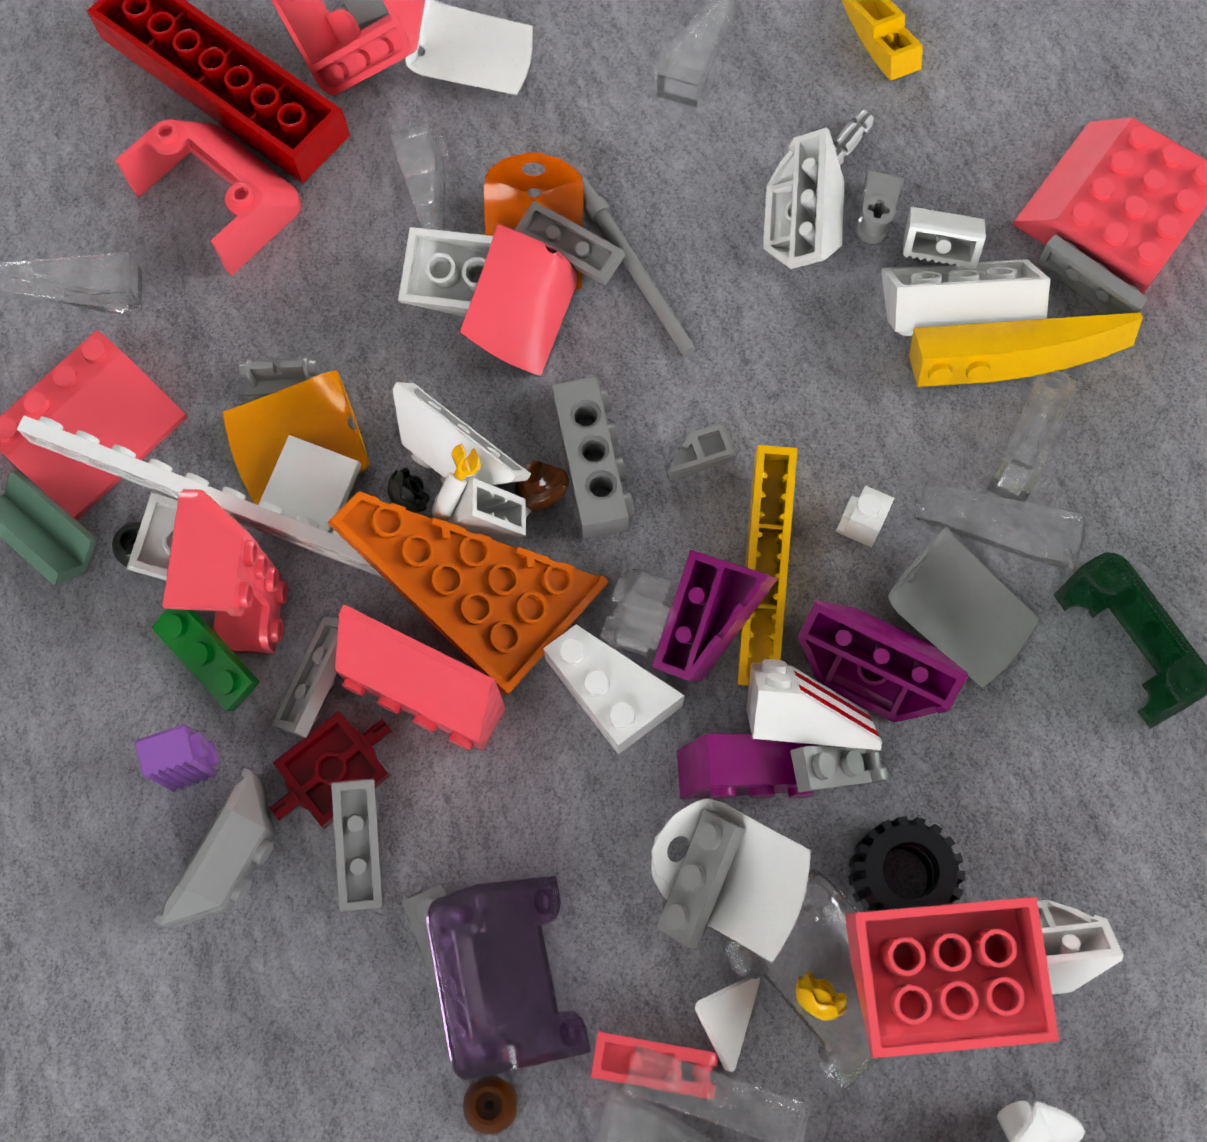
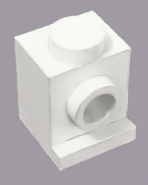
M865 485L859 498L851 496L836 532L872 548L895 498Z

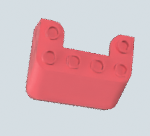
M183 489L177 504L162 606L165 609L215 611L213 631L234 653L275 654L276 643L282 641L284 633L283 619L280 618L281 604H286L288 599L287 581L282 580L278 569L250 533L206 492L197 489Z

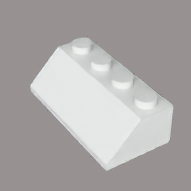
M1028 259L978 262V266L973 270L970 266L964 268L963 265L957 267L956 264L951 266L949 264L882 268L881 275L887 321L894 331L900 335L912 336L913 329L917 327L1047 319L1050 278Z

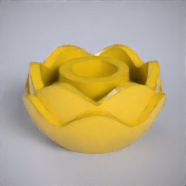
M806 972L802 978L799 976L795 992L797 1002L802 1008L824 1021L836 1019L844 1014L848 1008L845 1006L847 996L844 993H836L831 982L826 979H815L811 972Z

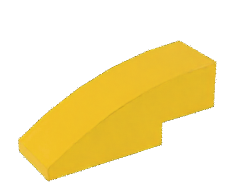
M841 0L867 52L890 81L922 69L923 45L905 28V14L891 0Z

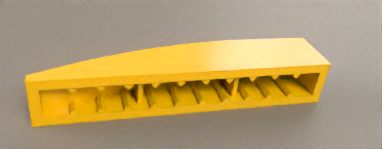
M1141 312L917 327L913 329L909 359L917 387L997 382L1031 377L1098 360L1134 346L1143 316Z
M757 445L754 453L745 567L778 579L741 628L737 685L749 686L751 662L762 663L765 659L781 660L798 448Z

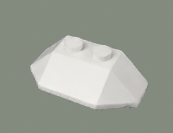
M827 127L793 138L788 147L790 151L781 160L766 187L763 249L790 269L824 261L842 246L845 182L832 137Z
M396 382L392 390L401 443L412 452L411 457L415 462L423 467L433 468L441 475L440 480L443 484L448 474L455 472L456 466L451 452L458 444L464 446L466 457L475 448L480 459V469L475 474L466 476V480L473 477L490 485L497 486L529 479L531 476L530 472L518 465L415 383Z
M1050 900L1037 901L1052 994L1073 992L1122 961L1123 953L1107 918L1097 915L1091 917L1078 909Z

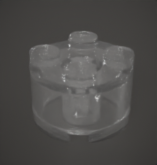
M635 568L631 572L625 571L623 578L620 577L618 579L612 601L618 602V606L614 608L611 616H607L600 639L608 641L609 646L654 660L679 583Z

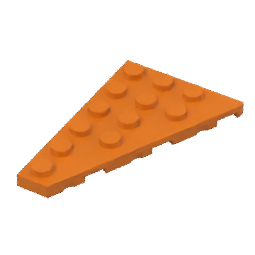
M360 491L327 522L475 668L495 679L498 689L503 695L509 694L544 655L543 648L561 636L609 583L602 575L596 576L574 568L573 565L564 562L558 563L550 560L547 556L521 547L509 546L492 540V537L484 534L469 532L461 526L435 517L429 518L406 510V507L394 503L388 504L380 501L377 497Z

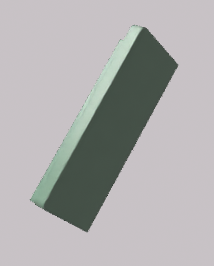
M19 470L10 473L4 495L0 496V537L53 585L85 574L97 541L96 537Z

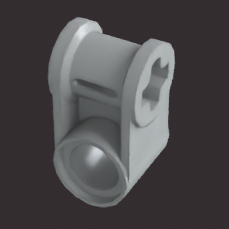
M868 170L861 195V208L856 226V233L863 242L878 244L886 239L900 199L904 177Z

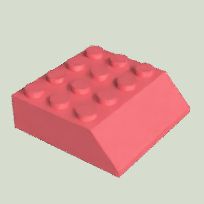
M1132 117L1090 121L1015 219L1013 226L1044 245L1055 234L1063 240L1073 243L1079 251L1095 262L1106 266L1111 273L1127 284L1135 286L1144 295L1207 206V160Z

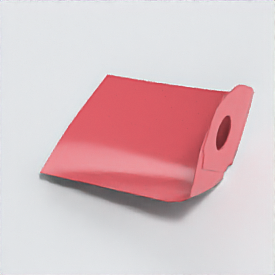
M497 224L460 333L500 360L541 376L577 285L576 269L558 250L530 236Z

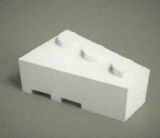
M577 624L543 648L547 663L618 755L683 707L684 695Z

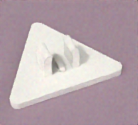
M751 975L697 1001L695 1005V1011L724 1069L729 1072H733L736 1069L760 985V978L758 976Z

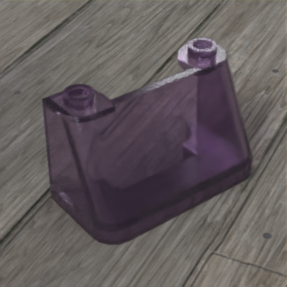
M556 876L476 884L439 897L432 901L428 908L427 928L449 1057L454 1072L462 1080L481 1078L591 1052L587 1028L583 1019L575 1011L558 1012L542 930V925L551 923L559 914L561 898Z

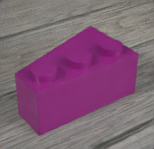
M690 550L652 668L688 681H703L778 578Z
M706 733L677 750L680 799H728L744 795H750L752 799L774 797L776 793H788L789 798L814 796L813 791L798 793L790 750L800 747L817 746V744L753 739L752 734Z

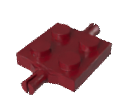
M338 711L308 734L307 738H303L273 762L274 766L284 777L289 792L270 806V811L281 821L283 817L300 805L308 810L319 825L325 829L334 822L331 782L374 778L376 788L390 777L389 773L378 761L373 746L393 731L381 718L380 721L362 734L361 731L353 728L341 712Z

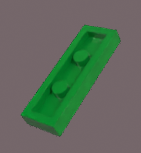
M167 609L151 627L226 711H235L260 683L257 677L195 610Z

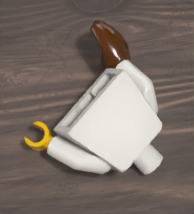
M458 444L451 452L456 466L455 472L448 474L432 506V515L440 520L461 526L469 532L481 533L492 537V540L498 542L526 536V518L530 512L544 509L559 500L566 493L569 478L562 468L545 464L541 461H532L525 467L531 473L529 479L516 482V495L473 477L466 480V476L473 475L480 469V459L475 448L466 457L464 446Z

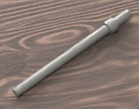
M582 177L584 202L586 204L585 210L594 223L598 222L610 243L623 250L625 257L622 262L683 357L692 354L696 349L610 216V207L603 197H598L587 178Z

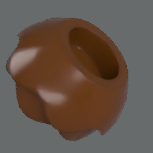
M487 1075L473 1082L467 1089L463 1100V1112L466 1121L473 1129L486 1135L498 1134L508 1128L514 1122L517 1115L518 1097L516 1090L510 1083L496 1075ZM487 1101H493V1109L489 1110L486 1107Z

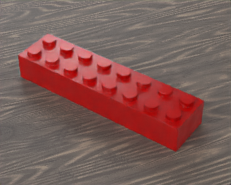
M97 0L87 10L102 40L301 183H304L350 136L341 108L186 0Z

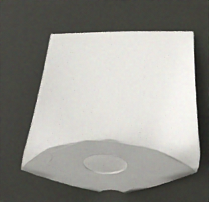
M425 0L418 48L413 54L406 57V66L422 76L517 95L530 67L533 26L465 10L435 0ZM419 45L425 50V54L421 57L418 56Z
M708 798L695 801L674 814L662 831L655 837L654 846L651 850V871L655 884L662 896L668 900L684 860L683 858L680 861H671L667 855L668 846L678 836L686 837L690 845L704 809L714 811L744 827L745 831L707 925L772 963L789 937L801 911L808 881L811 850L723 802Z

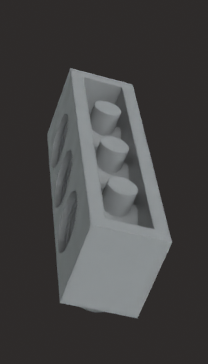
M597 376L553 384V401L583 539L628 531L629 517L635 516L631 494H623L621 481L627 480L623 458L615 459L613 446H618L619 443L615 423L608 424L605 412L611 411L607 389L600 390ZM583 418H590L595 421L590 426H581L577 423ZM591 452H598L603 455L598 461H589L584 458ZM598 487H606L611 490V493L605 497H597L592 491Z

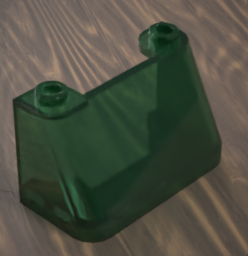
M1110 552L1098 555L1083 564L1053 595L1064 611L1072 607H1083L1089 610L1088 612L1092 618L1110 609L1155 670L1157 675L1142 684L1143 688L1148 691V700L1146 705L1138 711L1150 729L1207 695L1206 663L1135 568L1123 556Z

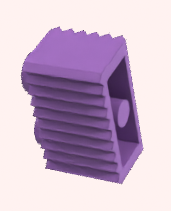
M182 724L135 740L142 775L175 792L177 787L183 789L185 784L190 787L193 782L199 784L201 779L207 781L208 777L214 779L217 774L215 765L220 763V759L214 742L205 739L201 732H195L190 727L188 728V725Z

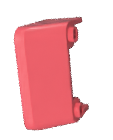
M271 0L321 90L328 95H337L408 57L418 48L425 0H383L389 14L362 30L351 13L344 9H337L329 13L323 0Z
M182 120L160 121L115 159V162L132 191L138 197L143 195L190 152L232 185L225 194V204L229 212L236 218L210 240L226 272L232 276L299 214L301 210L299 195L291 184L218 125Z

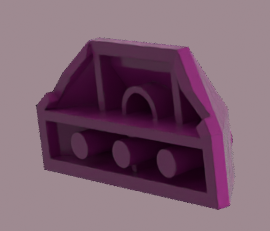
M815 600L797 637L819 683L849 701L892 722L918 718L936 712L950 711L968 677V672L931 643L858 608Z

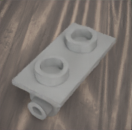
M321 358L247 359L246 363H240L239 365L240 377L245 378L244 395H269L321 374Z

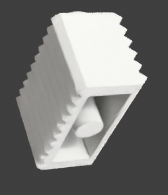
M911 207L904 232L903 255L905 258L911 256L913 259L918 257L920 261L926 258L928 262L932 259L935 263L941 261L942 264L948 262L950 266L954 263L957 267L963 265L964 268L970 266L973 270L978 266L986 238L985 219Z

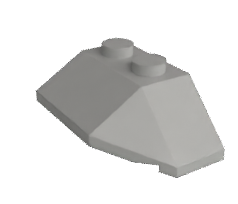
M246 768L243 769L222 808L153 920L154 922L162 926L175 928L231 910L235 903L239 904L244 900L252 885V881L249 880L257 865L261 866L266 862L274 847V843L271 841L275 836V830L262 778Z

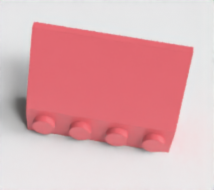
M97 329L0 416V452L77 521L122 478L30 443L17 430L24 415L38 421L41 416L47 417L61 424L64 427V431L74 435L77 430L86 432L99 439L100 445L112 449L114 444L120 445L136 454L135 458L143 460L188 416L133 361Z
M343 604L339 611L335 671L344 680L342 686L361 697L364 696L365 692L378 697L377 704L398 715L401 709L415 716L412 721L427 731L434 733L436 728H439L451 734L448 740L465 750L470 751L472 746H475L483 751L506 709L495 679Z
M1037 897L845 914L850 960L871 1058L1059 1041Z

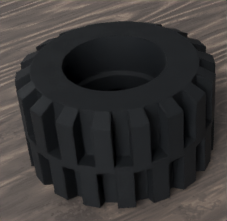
M907 816L897 817L893 821L888 819L880 823L858 842L854 848L855 854L850 858L848 867L852 868V873L848 876L849 885H854L855 893L852 895L856 903L860 901L865 907L862 910L863 912L953 904L954 901L960 899L963 892L959 888V884L965 881V871H959L958 865L964 862L961 852L954 854L951 846L956 844L950 836L944 839L940 835L941 827L936 824L929 827L925 825L926 819L918 817L908 820ZM895 849L907 850L915 854L922 861L927 872V886L920 897L906 899L898 896L889 888L883 875V862L889 852Z

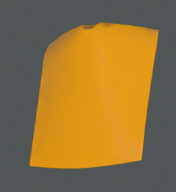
M337 370L319 374L275 393L222 412L235 465L251 499L256 505H259L289 435L359 461L362 464L360 471L369 466L365 445ZM350 416L353 418L355 430L351 429L348 425Z

